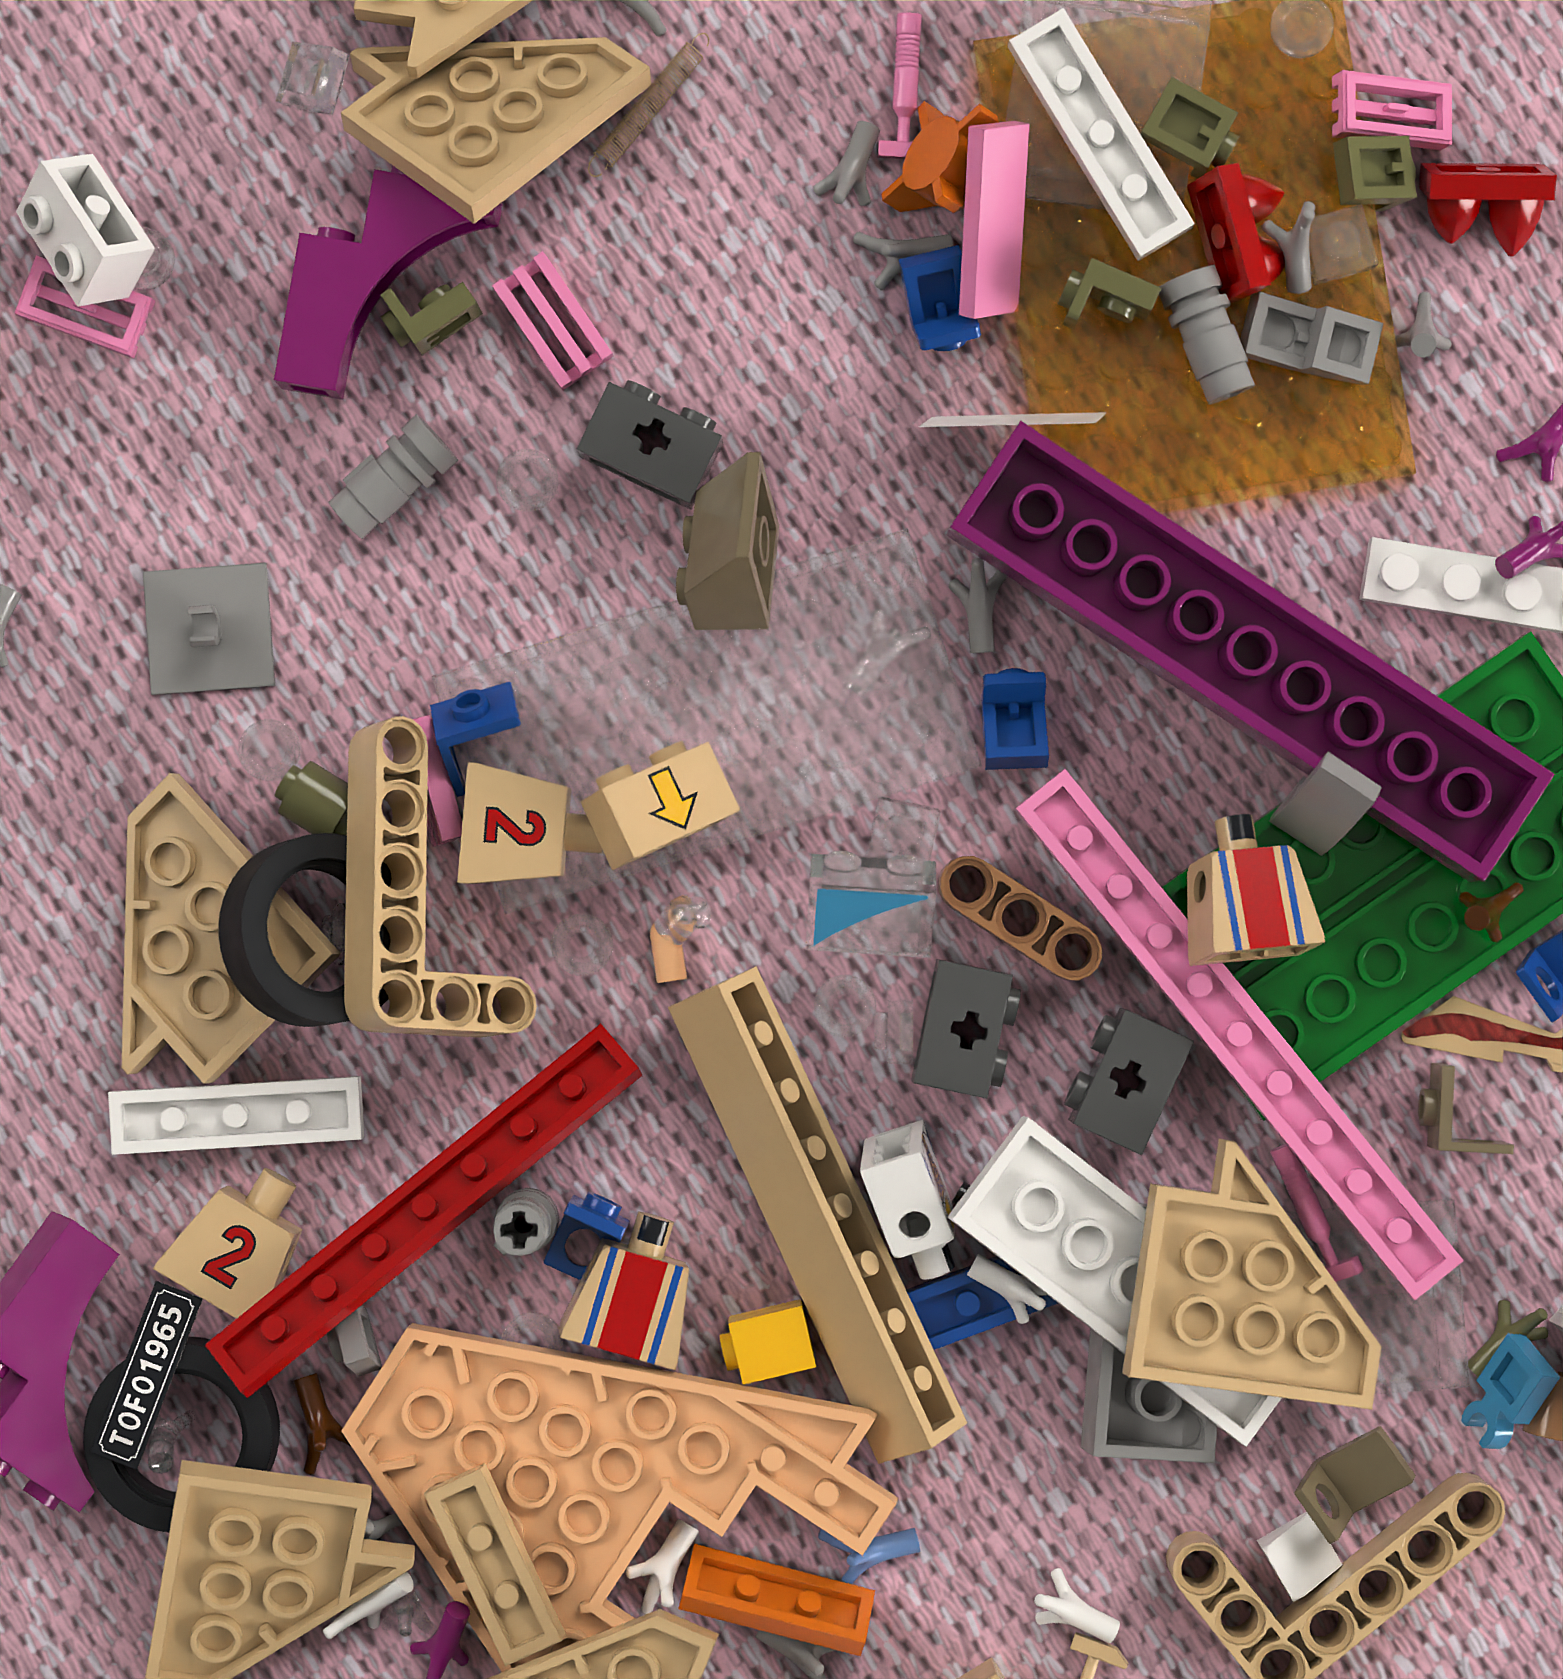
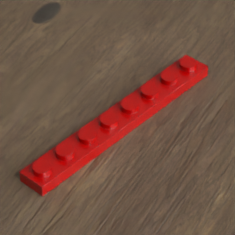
M600 1023L219 1332L205 1346L239 1391L247 1398L250 1397L643 1076L639 1067Z

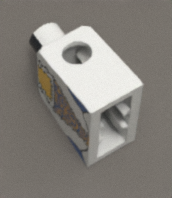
M924 1120L866 1138L864 1140L860 1173L893 1257L902 1258L912 1255L921 1279H932L950 1272L955 1267V1263L947 1243L954 1239L955 1223L947 1217L953 1210V1206Z

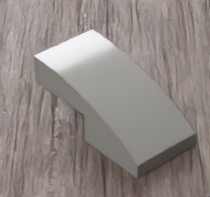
M1257 292L1250 296L1240 341L1248 359L1324 378L1366 385L1370 381L1384 323L1329 306L1316 309L1267 293Z
M1327 752L1307 778L1303 776L1272 814L1269 822L1322 856L1335 846L1375 803L1382 787Z

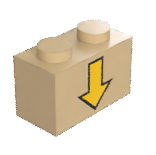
M679 741L648 756L652 766L634 774L630 764H626L595 779L599 790L580 803L612 871L711 827L741 811L709 742L687 751L683 741Z

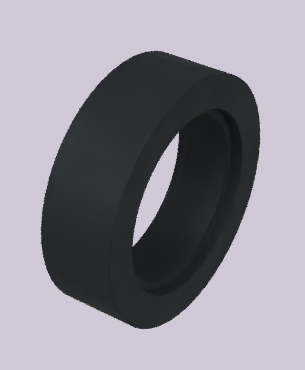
M335 833L310 834L265 848L250 858L239 869L229 884L222 901L218 936L223 962L231 980L243 997L257 1010L274 1020L288 1025L316 1027L350 1021L345 1012L344 984L333 991L322 992L309 989L294 981L276 961L270 947L267 932L268 913L272 900L281 885L295 873L301 870L321 871L334 876L346 885L347 836ZM382 862L380 869L381 877L384 883L390 887L392 880L391 871L387 864ZM381 925L380 941L384 948L388 950L391 942L390 934L387 928ZM383 988L380 989L378 997L380 1007L389 1000V996Z
M188 1337L174 1374L195 1375L219 1387L232 1401L240 1418L242 1445L235 1467L271 1471L279 1446L280 1420L277 1404L268 1383H265L247 1398L239 1391L205 1346L210 1339ZM124 1360L101 1382L89 1404L83 1431L84 1455L87 1467L97 1489L116 1511L143 1527L169 1533L176 1492L153 1484L138 1469L130 1468L90 1452L124 1365Z

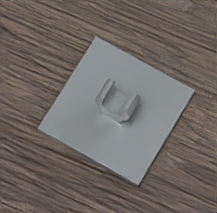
M267 563L143 572L151 695L275 686Z

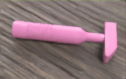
M905 12L897 14L896 63L892 106L898 116L897 141L879 140L877 158L905 159L906 153L912 142H909L910 118L917 110L919 47L922 15L918 13Z
M1286 1144L1271 1150L1272 1158L1284 1181V1185H1286L1305 1233L1310 1240L1318 1244L1326 1263L1324 1267L1334 1281L1337 1282L1361 1273L1364 1269L1358 1255L1338 1261L1329 1241L1331 1227L1302 1163Z

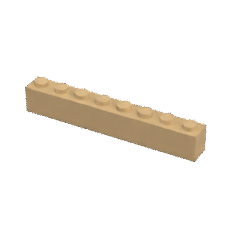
M757 966L669 1006L668 1009L850 1404L852 1406L868 1408L877 1413L875 1421L865 1436L878 1464L932 1449L966 1425L967 1421Z

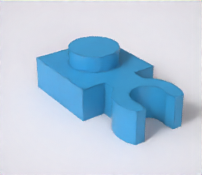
M1507 1333L1476 1380L1486 1392L1485 1396L1481 1401H1474L1465 1408L1461 1422L1465 1426L1483 1427L1487 1422V1431L1479 1442L1480 1446L1485 1449H1502L1512 1438L1514 1424L1529 1425L1560 1379V1376L1526 1335Z

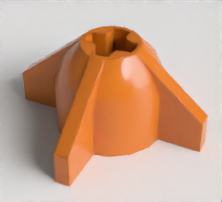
M924 101L917 107L921 131L914 138L906 153L902 175L881 193L882 201L899 212L939 206L946 208L952 213H956L964 209L969 126L999 123L998 116L979 103L959 122L952 117L944 116L941 111Z

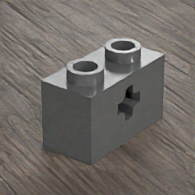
M627 380L624 388L609 382L577 447L580 458L692 510L695 504L696 491L704 485L723 445L722 435L714 432L717 423L711 418L687 407H683L680 415L657 405L661 396L636 382ZM656 427L662 428L664 441L669 445L667 450L655 447L650 455L644 454L642 440L638 438L639 433L651 435Z
M936 959L911 1078L913 1083L986 1099L988 1098L990 1085L1001 1087L1008 1057L1007 1050L998 1049L1003 1024L1014 1026L1021 995V989L1011 988L1013 975ZM967 1011L976 1013L975 1022L984 1027V1034L982 1038L972 1037L967 1048L960 1046V1036L951 1032V1025L953 1021H964Z
M1119 1008L1115 1018L1106 1014L1100 1022L1090 1046L1091 1049L1099 1052L1089 1075L1081 1071L1078 1072L1066 1096L1064 1105L1073 1109L1068 1120L1079 1127L1142 1155L1194 1040L1124 1008ZM1130 1060L1135 1062L1132 1073L1140 1078L1139 1085L1136 1089L1125 1087L1119 1096L1115 1094L1118 1083L1110 1078L1111 1071L1114 1067L1125 1069Z

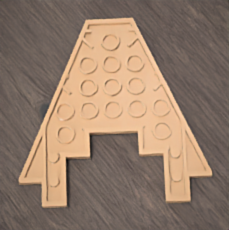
M412 1323L406 1328L341 1430L453 1600L464 1603L470 1609L468 1622L501 1672L636 1619L607 1600V1597L669 1502L723 1537L755 1486H758L863 1556L898 1501L897 1496L847 1464L876 1419L877 1413L868 1408ZM483 1463L486 1464L566 1633L561 1642L508 1666H505L424 1496V1493L429 1488Z

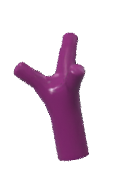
M1563 403L1551 418L1532 435L1514 446L1497 450V460L1502 462L1537 453L1541 457V480L1545 482L1552 481L1554 479V464L1560 447L1563 444Z
M1532 516L1529 519V533L1520 544L1495 560L1498 573L1505 579H1510L1541 560L1563 558V544L1555 543L1563 536V521L1547 532H1543L1540 517Z
M452 1601L448 1603L435 1634L426 1641L414 1642L410 1646L412 1654H429L430 1656L426 1679H441L451 1658L460 1666H465L469 1661V1657L460 1646V1639L470 1615V1609L462 1602Z

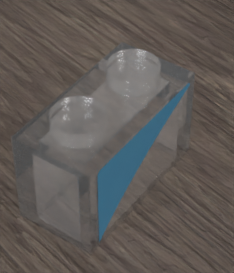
M834 851L828 854L811 853L805 950L931 958L936 903V861H924L910 855L877 858L861 857L847 851Z

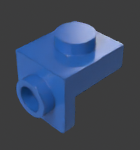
M959 245L898 259L912 330L921 350L951 351L963 346L967 340L981 336L977 318L972 319L959 315L962 251Z
M1010 668L983 676L981 714L985 770L1048 768L1049 748L1045 711L1046 674L1044 672H1028L1019 668Z

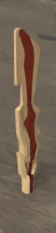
M1452 996L1413 1023L1401 1034V1039L1406 1044L1503 1063L1504 1051L1544 1058L1547 1060L1551 1071L1563 1073V1028L1554 1034Z

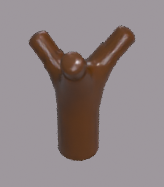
M1516 882L1507 889L1488 898H1477L1469 892L1461 893L1459 900L1468 907L1464 916L1466 925L1476 931L1485 928L1491 941H1500L1502 939L1499 926L1500 916L1508 904L1523 893V886Z
M317 1373L293 1380L306 1424L307 1458L303 1470L309 1475H313L316 1472L321 1453L326 1449L327 1439L333 1438L351 1447L341 1432L343 1428L332 1416L326 1405Z

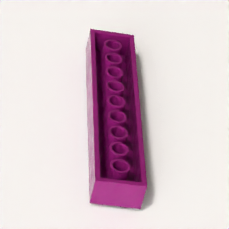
M1022 421L1019 422L946 534V536L1308 776L1327 752L1382 787L1375 803L1368 809L1366 814L1468 882L1486 880L1555 775Z

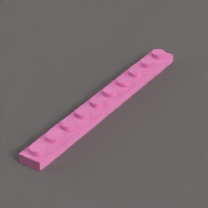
M1063 769L1015 808L1016 812L1409 1297L1413 1300L1418 1299L1464 1261L1226 966L1223 963L1189 965L1188 919L1068 771Z

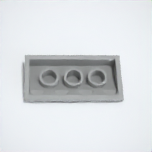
M1139 1203L1145 1209L1147 1208V1204ZM1090 1328L1081 1448L1095 1457L1214 1463L1217 1425L1160 1381L1132 1378L1124 1375L1122 1371L1125 1354Z

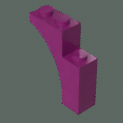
M393 165L391 172L374 169L361 243L354 242L355 234L331 227H319L317 235L299 233L274 381L283 390L343 400L353 351L365 322L381 298L380 294L385 292L396 278L416 260L434 248L454 238L475 231L498 227L502 202L474 224Z
M51 1211L0 1281V1379H2L0 1382V1475L6 1477L10 1470L14 1468L30 1479L23 1488V1491L53 1511L62 1501L80 1513L95 1491L81 1470L68 1433L65 1413L67 1363L73 1338L85 1308L103 1277L120 1254L74 1220Z

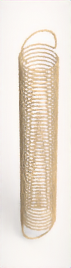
M700 33V34H705V35L707 36V38H708V44H709V37H708V35H707L706 33ZM693 41L691 44L685 42L686 45L683 44L684 47H681L682 49H679L680 52L673 56L674 59L669 61L670 64L667 63L668 66L663 68L664 71L659 73L660 76L657 75L658 78L653 80L654 83H651L650 88L648 87V90L643 92L644 95L641 94L640 100L637 99L638 102L633 104L634 107L631 106L630 112L627 111L628 114L623 116L624 119L621 118L622 121L617 123L618 126L615 125L614 131L611 130L612 133L607 135L608 138L605 137L604 143L601 142L602 145L597 147L598 150L595 149L599 155L601 154L609 161L610 167L615 165V162L621 158V155L631 146L635 138L641 134V131L647 127L651 119L657 115V112L673 96L677 88L683 84V81L689 77L693 69L703 60L699 51L692 46ZM690 46L698 52L701 58L690 48ZM687 48H689L699 58L700 61H698L696 57ZM686 51L689 52L695 58L698 64L686 53ZM684 53L695 63L696 66L693 65V63L684 55ZM682 56H684L692 64L694 68H692L689 65V63L682 58ZM680 58L688 64L691 70L680 60ZM677 60H679L689 70L690 73H688L686 69ZM676 63L679 64L685 70L688 76L676 65ZM674 65L685 75V77H683V75L674 67ZM671 67H673L682 76L684 80H682L680 76L672 70ZM670 70L678 76L681 82L670 72ZM668 72L679 82L680 85L676 83V81L668 74ZM666 75H668V76L675 82V84H676L678 87H676V86L671 82V80H669V79L666 77ZM664 77L675 87V89L664 79ZM661 79H663L673 89L674 92H672L670 88L664 82H662ZM660 82L669 89L671 94L660 84ZM658 84L669 94V96H667V94L658 86ZM656 87H658V88L666 95V97H667L668 99H666V98L661 94V92H659V91L656 89ZM654 89L665 99V101L654 91ZM652 91L662 100L664 104H662L660 100L654 94H652ZM650 94L659 101L661 106L650 96ZM648 96L659 106V108H657V106L648 98ZM646 99H648V100L656 107V109H657L658 111H656V110L651 106V104H649V103L646 101ZM644 101L648 105H650V107L655 111V113L644 103ZM642 103L653 113V115H651L650 112L642 106ZM640 106H641L642 108H644V109L649 113V115H650L652 118H650V117L640 108ZM638 108L649 118V120H647V118L638 110ZM636 111H638L646 119L648 123H646L641 118V116L636 113ZM634 113L645 123V125L634 115ZM632 115L643 125V127H641L640 124L634 118H632ZM630 118H631L632 120H634V121L639 125V127H640L642 130H640V129L630 120ZM628 120L639 130V132H637V130L628 122ZM626 123H628L636 131L637 134H635L631 130V128L626 125ZM624 125L635 135V137L624 127ZM622 127L633 137V139H631L630 136L624 130H622ZM620 130H621L622 132H624V133L629 137V139H630L632 142H630V141L620 132ZM619 132L629 142V144H627V142L617 133ZM616 135H618L626 143L627 146H625L621 142V140H619L616 137ZM614 137L618 141H620V143L625 147V149L614 139ZM612 139L623 149V151H621L620 148L614 142H612ZM610 142H611L612 144H614V145L619 149V151H620L622 154H620V153L610 144ZM609 144L619 154V156H617V154L607 145ZM606 147H608V148L616 155L617 158H615V157L606 149ZM604 149L615 159V161L604 151ZM602 151L613 161V163H611L610 160L602 154ZM588 166V172H589V174H590L592 177H598V176H600V175H597V176L592 175V174L590 173V171H589V166Z

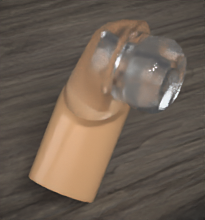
M686 895L679 896L669 902L650 929V939L657 983L687 979L682 945L695 929L706 928L711 920V909L704 898L699 896L691 898Z

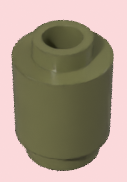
M313 761L308 762L303 769L293 765L281 780L274 797L282 801L278 814L311 834L335 833L347 836L348 783Z

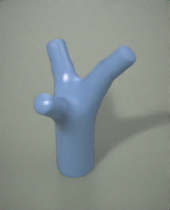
M915 1528L874 1537L863 1556L823 1529L818 1534L820 1540L850 1553L847 1557V1563L850 1567L842 1576V1581L853 1584L860 1574L876 1564L920 1552Z

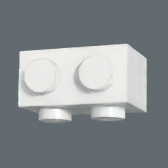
M93 154L40 161L16 213L21 219L25 230L31 234L51 265L56 278L62 282L77 307L129 298L155 247Z

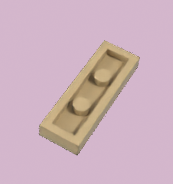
M483 1463L429 1488L424 1493V1496L504 1665L508 1666L561 1642L566 1633L486 1464Z

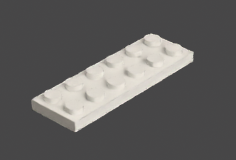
M1022 1116L947 1218L1125 1354L1146 1209L1033 1120ZM1160 1381L1245 1447H1247L1281 1400V1397Z

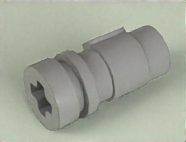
M1210 265L1193 270L1161 285L1159 297L1164 309L1172 310L1173 314L1168 317L1172 329L1179 328L1184 341V350L1196 381L1200 382L1207 403L1214 404L1254 387L1255 384L1247 366L1248 359L1234 324H1231L1226 312V308L1230 306L1229 299L1226 294H1219L1218 291L1223 287L1216 266Z
M417 414L401 427L404 434L400 438L393 435L386 441L389 448L378 458L370 454L343 479L346 486L329 501L330 506L361 539L378 524H383L411 499L410 496L419 487L424 485L429 488L436 482L433 475L437 471L444 474L458 462L453 452Z
M534 1188L519 1189L508 1195L496 1211L493 1226L496 1242L493 1246L504 1256L507 1253L516 1256L532 1254L546 1246L556 1233L559 1223L558 1209L552 1198L543 1191ZM520 1215H525L526 1221L533 1224V1228L528 1233H522L521 1226L515 1225V1220Z

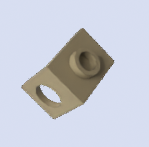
M1431 1063L1430 1089L1422 1088L1418 1101L1420 1126H1428L1427 1147L1438 1151L1513 1154L1514 1145L1504 1141L1452 1138L1455 1066L1444 1063Z
M1378 1426L1315 1460L1294 1494L1327 1542L1332 1544L1339 1540L1355 1512L1410 1485L1416 1475L1384 1429ZM1316 1489L1321 1491L1331 1507L1332 1518L1321 1508L1317 1500Z

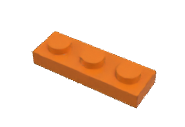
M694 1544L678 1609L861 1656L866 1643L875 1590Z

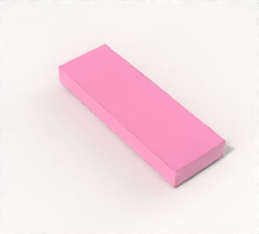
M1007 121L969 126L959 315L976 319L1018 312L1029 124Z

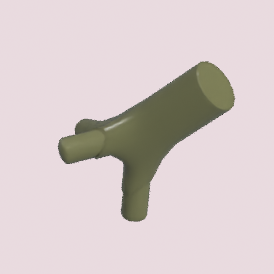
M1500 1300L1498 1302V1321L1494 1333L1465 1363L1466 1366L1479 1377L1507 1333L1526 1335L1531 1342L1546 1339L1548 1337L1547 1328L1537 1327L1547 1319L1548 1314L1546 1310L1539 1308L1512 1324L1510 1302L1508 1300Z

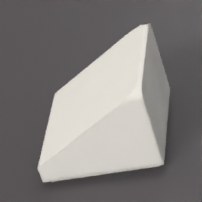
M1307 1512L1256 1540L1293 1602L1307 1595L1343 1565L1332 1545L1327 1542Z

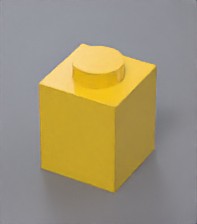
M802 1299L731 1315L728 1320L730 1332L719 1334L727 1371L739 1369L743 1385L816 1368V1358Z

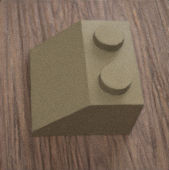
M747 452L696 491L693 516L684 517L682 536L684 551L688 554L687 568H678L676 594L678 604L687 605L694 630L769 629L780 526L761 452Z

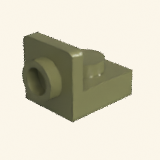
M1171 77L1140 134L1144 141L1194 167L1190 175L1199 178L1206 173L1209 165L1217 167L1224 165L1239 139L1238 135L1229 131L1238 112Z
M1347 136L1333 143L1341 205L1369 204L1372 212L1385 211L1417 198L1415 186L1416 169L1412 160L1409 136Z
M1091 258L1085 273L1072 270L1058 305L1069 310L1062 325L1071 329L1075 328L1088 297L1100 301L1097 309L1114 319L1132 323L1135 316L1145 321L1152 311L1161 287Z
M463 282L452 289L448 284H445L431 291L419 302L418 307L420 311L412 317L391 288L380 294L390 309L380 316L401 348L412 341L421 355H424L483 314L478 303Z

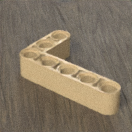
M404 716L393 717L360 729L351 739L348 750L344 1005L349 1020L361 1030L381 1033L483 1038L523 1031L533 1021L537 1005L531 987L522 979L511 976L425 971L427 737L419 724L413 719ZM384 737L389 740L393 747L394 755L392 761L384 753L382 744ZM383 799L388 802L392 809L393 817L391 824L386 821L382 813ZM382 862L387 864L391 871L392 880L390 887L384 883L381 877L380 869ZM381 925H384L390 934L391 942L388 950L384 948L380 941ZM381 988L389 996L390 1005L387 1014L383 1012L379 1005L378 997ZM438 992L445 999L446 1010L444 1016H441L437 1009L436 998ZM494 996L498 998L501 1005L499 1019L493 1012L492 1003Z
M1468 1472L1457 1473L1443 1481L1345 1560L1339 1569L1301 1599L1293 1602L1277 1616L1272 1613L1216 1541L1205 1533L1190 1531L1177 1536L1168 1547L1166 1564L1180 1591L1251 1679H1315L1495 1534L1503 1523L1505 1506L1500 1494L1479 1476ZM1471 1491L1482 1492L1484 1504L1479 1514L1471 1519L1459 1518L1457 1506L1463 1495ZM1421 1531L1434 1532L1435 1545L1433 1550L1423 1558L1409 1557L1408 1545L1411 1538ZM1203 1550L1212 1555V1564L1206 1574L1196 1578L1182 1574L1181 1566L1188 1554ZM1375 1570L1386 1572L1387 1583L1380 1594L1374 1597L1359 1595V1584L1365 1574ZM1234 1600L1249 1602L1251 1604V1613L1245 1623L1231 1627L1221 1622L1222 1611L1228 1603ZM1323 1610L1338 1612L1339 1621L1332 1633L1326 1636H1316L1310 1633L1311 1620L1317 1613ZM1279 1649L1290 1653L1289 1665L1283 1672L1277 1675H1267L1261 1672L1262 1659L1267 1653Z

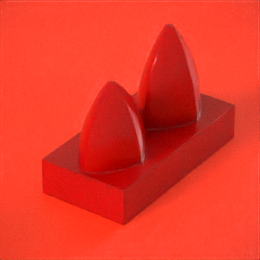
M1239 163L1217 166L1189 183L1187 189L1208 266H1216L1223 287L1218 290L1219 294H1226L1229 302L1234 303L1271 285L1285 269L1283 251L1273 240L1259 236L1255 224L1265 219L1274 211L1285 192L1262 178L1242 174Z
M1420 163L1419 189L1427 196L1428 214L1433 226L1450 244L1457 241L1471 227L1479 213L1482 200H1489V217L1494 234L1508 256H1515L1532 236L1540 220L1544 200L1555 201L1557 175L1544 164Z

